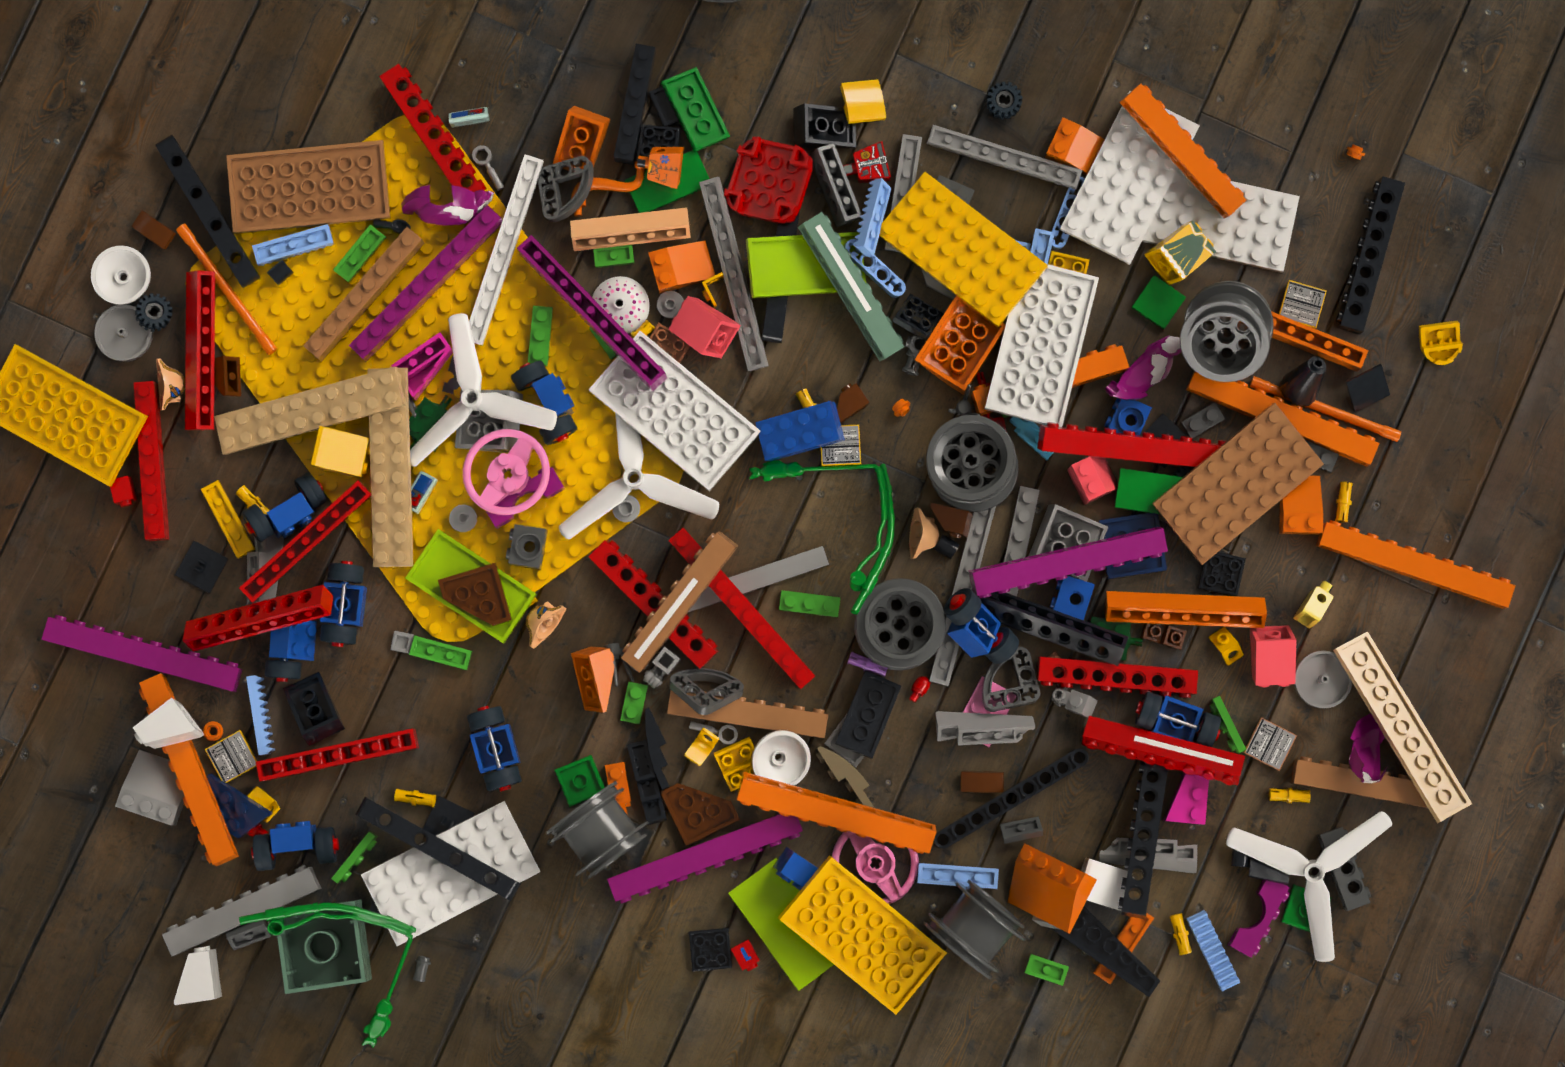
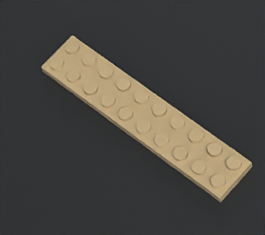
M394 366L217 415L214 418L222 454L227 455L319 429V426L329 427L406 406L398 368Z
M387 368L368 369V374ZM398 368L406 406L369 416L373 567L413 566L408 368Z
M1366 632L1333 650L1437 824L1472 804L1369 633Z

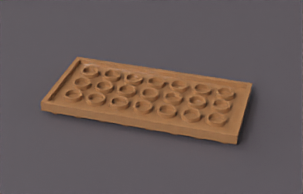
M383 140L226 155L234 234L375 219H391Z
M1272 403L1156 499L1152 505L1198 562L1203 565L1324 465V463L1277 404Z

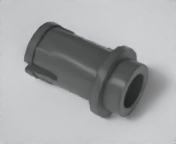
M418 956V959H415L417 964L413 980L425 982L428 965H431L429 957Z

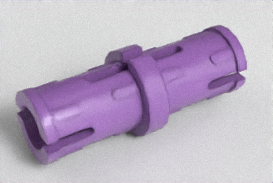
M851 652L847 664L864 669L863 671H870L882 677H885L888 669L875 664L870 658Z

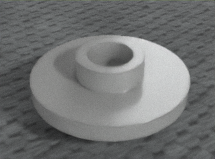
M666 291L659 296L657 309L662 316L674 318L681 309L684 300L679 293Z
M628 495L623 502L613 508L614 516L621 522H631L640 513V504L631 495Z
M462 504L452 509L449 521L456 531L468 532L475 527L477 514L472 507Z

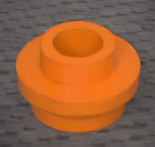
M1352 144V147L1347 146L1346 148L1348 150L1346 155L1361 160L1362 156H1365V153L1362 152L1363 148Z
M904 399L897 401L892 408L896 417L905 416L910 410V402Z
M215 721L208 722L203 728L204 737L209 741L219 740L223 735L222 725ZM212 728L217 729V733L215 735H212L210 733V730Z

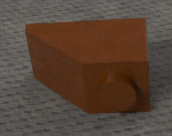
M221 356L214 360V385L223 396H241L240 357Z
M849 383L841 389L842 393H840L837 406L840 423H843L870 403L857 383L854 385Z
M931 503L932 511L943 529L950 533V537L961 539V536H968L972 513Z

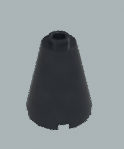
M1312 357L1288 372L1280 382L1283 396L1285 398L1288 397L1292 401L1291 403L1296 406L1304 407L1311 405L1317 399L1326 371L1325 362L1318 357Z

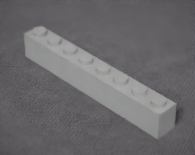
M305 865L295 869V874L288 876L286 873L277 877V882L271 885L269 882L258 886L259 890L251 893V890L240 894L241 899L234 902L232 899L221 903L222 907L217 910L212 907L203 911L204 915L199 918L192 916L184 920L186 924L180 927L175 924L166 928L167 932L162 934L171 957L241 926L239 922V917L282 907L322 889L313 868H306Z

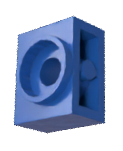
M1116 398L1112 407L1115 410L1112 417L1108 416L1104 427L1116 429V433H1123L1124 430L1135 431V435H1140L1152 407L1136 400ZM1126 417H1133L1135 425L1129 426L1125 421Z
M1067 576L1068 578L1058 580L1056 589L1059 590L1057 598L1053 597L1050 608L1084 620L1095 584ZM1072 594L1080 596L1081 602L1078 605H1073L1070 602Z

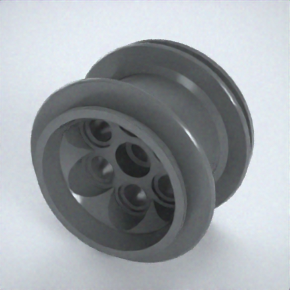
M1222 281L1203 288L1189 303L1180 332V348L1186 362L1201 376L1218 382H1235L1253 375L1264 364L1270 349L1274 323L1269 304L1257 290L1240 282ZM1212 321L1214 324L1209 325L1205 322ZM1245 338L1249 340V342L1244 343L1240 339ZM1206 339H1212L1214 342L1209 343ZM1224 348H1230L1232 351L1227 352Z
M978 415L956 417L942 425L929 443L926 454L928 475L935 491L948 505L969 512L985 511L1000 504L1013 490L1018 477V459L1010 436L996 422ZM967 441H975V445L972 448L965 447ZM986 448H992L994 450L993 453L988 456L984 455L983 451ZM952 452L959 453V457L956 460L949 458ZM969 458H974V461L977 462L976 464L970 466L967 460ZM988 467L996 469L992 475H987L985 471ZM955 471L961 472V477L958 479L951 478V475ZM972 479L980 481L979 485L975 487L970 486L969 482Z
M898 578L884 581L874 587L872 593L867 596L859 613L855 616L854 629L858 645L872 662L890 670H908L923 664L938 650L945 635L946 619L941 602L928 587L911 579ZM893 600L901 602L902 608L895 611L891 608ZM918 607L920 609V616L912 617L909 612L910 608ZM877 613H884L887 618L886 622L878 623L875 619ZM897 620H902L905 624L901 631L894 628ZM915 627L923 628L924 634L922 637H916L913 634ZM882 632L888 633L890 636L889 642L882 643L879 640V634ZM900 639L908 641L909 646L906 650H901L898 647Z
M617 781L585 801L546 832L547 835L552 833L554 836L550 841L551 843L564 838L580 859L584 867L575 874L576 877L588 870L590 874L587 877L588 879L592 878L647 837L646 833L642 835L639 831L647 826L649 822L646 821L636 828L617 802L616 797L624 791V788L618 790L615 787L618 784Z
M970 879L967 881L968 887L955 881V885L963 892L942 919L929 913L928 916L931 918V921L925 920L923 924L966 963L991 980L992 975L990 973L992 971L999 973V969L991 960L1013 934L1022 941L1026 940L1017 930L1019 927L1023 929L1025 925Z

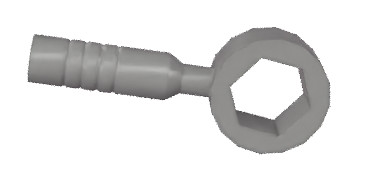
M477 146L472 152L474 162L479 166H485L497 191L502 190L504 186L494 168L489 164L492 160L490 149L486 146ZM478 151H486L488 153L487 159L479 161L476 158Z
M691 721L689 729L701 731L704 727L711 733L717 734L719 740L727 745L733 744L738 738L737 729L732 725H725L718 730L712 726ZM727 728L734 730V738L730 741L724 740L722 737V732Z

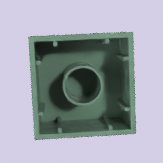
M361 899L339 902V904L357 906L363 909ZM320 911L331 915L352 914L341 911ZM315 913L284 918V926L294 924ZM320 917L297 928L284 930L280 935H277L285 994L362 983L372 979L365 922L348 918L327 919Z

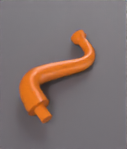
M635 162L637 174L632 182L625 183L605 178H593L590 191H634L643 182L645 168L637 167V162ZM581 181L574 187L571 199L576 194ZM586 200L574 212V216H582V208L586 207Z

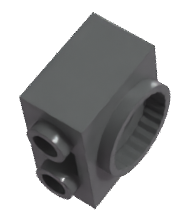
M515 524L514 529L511 528L509 540H512L511 548H507L506 560H509L508 563L510 565L541 570L547 529ZM528 542H533L535 544L534 551L526 552L525 545Z

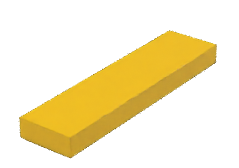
M217 480L202 488L201 491L237 559L247 555V552L254 551L255 547L220 481Z

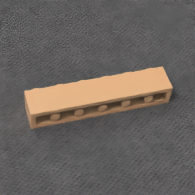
M687 208L570 221L574 251L691 238Z

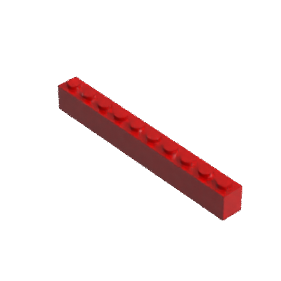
M1047 422V425H1040L1037 448L1047 452L1196 467L1226 441L1218 440V443H1211L1210 439L1199 438V441H1192V437L1180 436V439H1173V435L1162 434L1161 437H1154V433L1143 432L1142 435H1135V431L1124 430L1123 433H1116V429L1111 428L1097 431V427L1092 426L1078 429V425L1073 424L1059 427L1058 423Z
M683 527L668 540L692 566L696 560L693 557L702 547ZM720 570L708 586L795 684L802 689L815 677L813 672L725 573Z

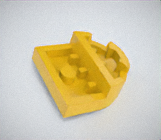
M1458 321L1419 326L1420 349L1428 360L1437 365H1446L1453 362L1458 353H1461L1463 343L1460 341V323Z

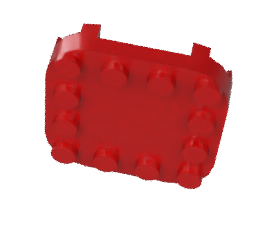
M752 137L751 140L746 141L742 146L739 145L736 151L739 155L728 189L725 188L724 191L727 204L733 211L743 216L774 223H791L795 220L801 209L812 173L813 159L800 146Z

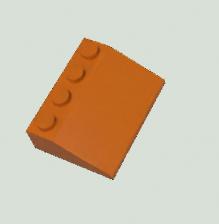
M956 295L918 353L915 361L944 383L964 395L967 385H971L1002 337L1006 324L1002 322L997 327Z
M1024 843L1015 861L1008 903L1070 934L1097 879Z

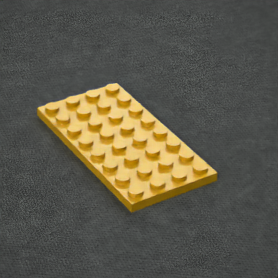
M926 172L921 175L881 224L879 234L881 238L997 327L1002 324L1048 268L1046 263Z
M14 344L0 371V426L107 486H112L148 416L23 347Z
M830 855L778 917L780 921L895 1015H897L947 954V952Z

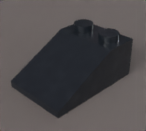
M804 103L793 108L794 146L819 148L834 143L836 148H856V123L848 124L843 107Z
M320 672L283 688L300 732L308 746L345 729Z

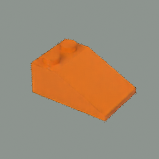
M577 106L569 109L553 164L578 156H585L592 162L594 167L611 119ZM582 162V166L580 168L584 169V165H586V163ZM568 166L563 167V169L569 171V167H568Z
M1062 118L1045 158L1081 169L1082 174L1087 176L1105 139L1073 121Z
M706 240L667 247L648 253L660 294L698 284L715 276Z
M1309 476L1280 500L1279 534L1320 535L1323 533L1320 476Z
M591 646L571 653L584 710L601 713L607 712L614 673V656L610 648Z

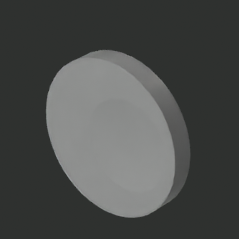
M126 304L116 305L104 311L97 320L94 332L96 344L103 354L115 361L129 362L136 360L151 345L153 332L149 328L145 330V327H141L139 321H136V307Z
M1317 651L1305 656L1297 665L1294 686L1299 697L1308 705L1316 708H1330L1346 699L1350 693L1352 681L1335 653Z

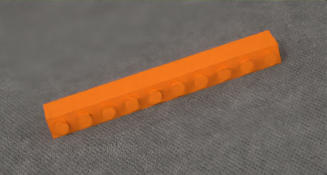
M1193 371L1186 391L1252 419L1257 417L1272 403H1276L1305 440L1366 467L1371 465L1380 444L1370 435L1365 434L1362 436L1357 434V430L1351 427H1346V429L1340 427L1337 421L1331 419L1326 421L1320 418L1321 415L1312 411L1307 413L1300 406L1284 403L1285 400L1280 397L1273 396L1272 398L1267 396L1266 392L1261 389L1255 388L1253 390L1248 388V384L1242 381H1213Z
M1330 520V522L1323 524V533L1319 535L1317 547L1502 609L1509 608L1516 586L1510 584L1511 580L1502 577L1495 579L1491 577V573L1485 571L1477 573L1472 571L1473 568L1470 566L1461 565L1460 567L1454 565L1452 560L1446 558L1439 560L1435 558L1434 554L1428 552L1421 554L1416 552V548L1397 546L1398 543L1393 540L1386 539V542L1379 540V536L1375 534L1359 533L1360 530L1354 527L1343 528L1341 523Z
M162 673L139 683L141 686L139 693L148 704V707H146L148 715L170 698L175 699L167 677ZM188 740L162 747L163 752L168 754L170 758L168 765L171 771L175 772L178 778L175 780L177 787L184 793L183 802L186 808L191 810L192 815L190 819L194 827L197 826L199 830L197 836L201 845H205L207 850L205 856L209 864L212 863V865L219 866L239 857L193 741Z
M747 772L743 773L737 792V800L743 805L751 806L752 804L759 806L764 811L774 810L783 816L792 815L804 822H809L810 820L817 822L822 827H835L840 832L850 831L862 838L868 836L874 838L877 842L893 843L898 848H911L914 852L920 854L924 852L930 853L936 835V825Z

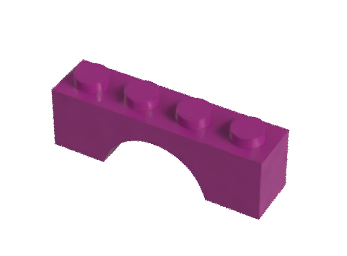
M550 467L548 485L543 493L548 499L565 490L553 467ZM542 469L537 472V476L533 478L529 476L526 487L520 493L506 496L496 506L512 507L515 506L516 502L523 495L535 493L541 481ZM486 511L497 529L514 519V514L497 515Z
M1262 880L1256 891L1263 906L1260 919L1250 927H1237L1227 945L1248 957L1256 956L1261 948L1259 943L1262 937L1266 938L1271 929L1269 924L1272 920L1275 921L1280 913L1278 908L1281 902L1285 903L1290 894L1288 892L1290 887L1283 883Z

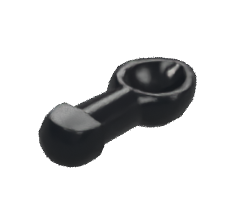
M380 219L373 220L375 228L390 229L396 234H401L406 227L411 229L409 223L404 220L397 219L392 222Z

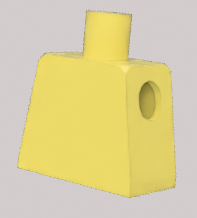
M1322 581L1319 587L1316 586L1312 589L1293 619L1309 629L1320 622L1333 599V596L1329 594L1333 586L1326 581Z

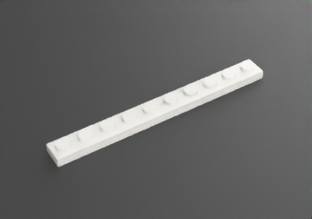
M524 155L469 320L474 344L480 346L484 344L544 163L543 160L529 155Z

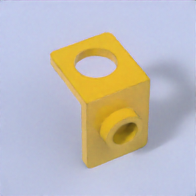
M722 272L702 282L704 288L702 294L707 302L711 301L714 308L717 305L707 286L723 279Z
M1222 627L1209 636L1210 641L1222 654L1227 666L1243 657L1244 654L1238 641L1226 627ZM1232 651H1237L1234 657L1228 658Z
M703 727L684 756L696 765L701 766L717 744L719 737ZM704 735L709 736L712 741L706 739Z
M255 786L247 795L269 811L273 809L272 815L264 819L266 823L280 810L277 801L258 786Z

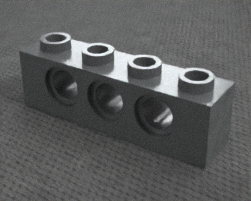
M835 144L819 147L809 156L813 159V168L835 225L838 228L853 223L862 214Z
M1337 827L1317 834L1322 851L1348 834V831L1344 830L1343 827ZM1354 855L1346 862L1350 866L1348 873L1344 874L1341 871V866L1330 871L1343 909L1346 911L1369 904V898H1371L1368 887H1364L1362 881L1364 879L1362 869L1358 868L1355 862L1357 855ZM1353 881L1356 883L1357 888L1351 893L1348 890V884Z

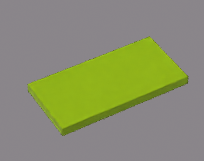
M858 232L838 233L843 246L847 241L856 239L855 236L859 235ZM803 235L746 239L752 298L837 293ZM854 245L850 246L849 251L852 253L856 247ZM856 252L857 254H859L856 257L858 259L862 255V253ZM861 270V273H862V276H861V277L863 278V280H864L865 283H866L865 273Z
M439 529L405 577V579L503 644L537 595L498 569L512 621L495 626L444 600L438 580L491 563Z
M775 858L731 890L728 895L795 988L800 991L834 964L778 919L779 915L800 890L792 885L794 881L791 880L788 883L776 874L778 870L773 866L778 859Z

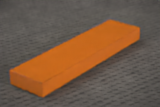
M1146 913L1145 919L1130 917L1116 938L1132 952L1154 917ZM1101 963L1093 972L1109 984L1112 983L1117 975Z

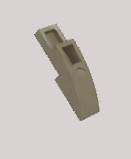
M818 747L816 756L822 764L826 762L829 767L827 773L831 779H837L839 782L845 778L847 781L844 784L849 792L854 791L858 797L855 799L856 803L874 807L863 791L870 785L858 770L840 755L824 747Z

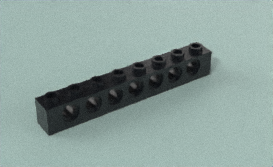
M1384 176L1379 181H1375L1372 191L1375 193L1374 199L1370 200L1367 211H1370L1369 217L1365 218L1362 229L1365 231L1363 237L1360 236L1357 243V248L1360 249L1358 255H1355L1353 258L1352 266L1354 270L1352 274H1349L1346 285H1349V288L1343 294L1341 303L1344 304L1343 309L1338 312L1336 318L1338 329L1359 335L1364 332L1405 182ZM1381 195L1389 198L1388 204L1381 201ZM1376 214H1381L1384 217V222L1377 221ZM1371 232L1378 234V241H1374L1370 237ZM1365 251H1371L1374 258L1368 259L1365 256ZM1360 269H1365L1368 272V278H1363L1360 275ZM1355 288L1362 289V297L1355 294ZM1350 306H1354L1357 308V315H1352L1350 313Z
M997 591L992 592L989 597L980 598L981 603L1003 625L1116 666L1120 663L1129 638L1128 636L1008 593L999 594Z
M1140 761L1139 773L1143 774L1142 780L1137 781L1136 792H1139V800H1134L1133 811L1137 813L1136 819L1131 820L1130 831H1134L1133 839H1128L1127 850L1131 852L1130 858L1125 859L1124 870H1128L1127 878L1123 877L1121 889L1125 891L1124 897L1119 898L1118 909H1122L1121 915L1145 919L1168 769L1164 766L1150 765ZM1155 775L1158 780L1151 783L1147 780V776ZM1151 794L1155 800L1147 802L1144 799V795ZM1148 813L1152 819L1150 821H1143L1141 815ZM1144 832L1149 836V839L1141 841L1138 838V834ZM1143 852L1146 858L1142 861L1137 860L1135 854ZM1138 871L1142 873L1143 878L1135 880L1132 877V873ZM1137 891L1140 898L1133 900L1129 897V893Z

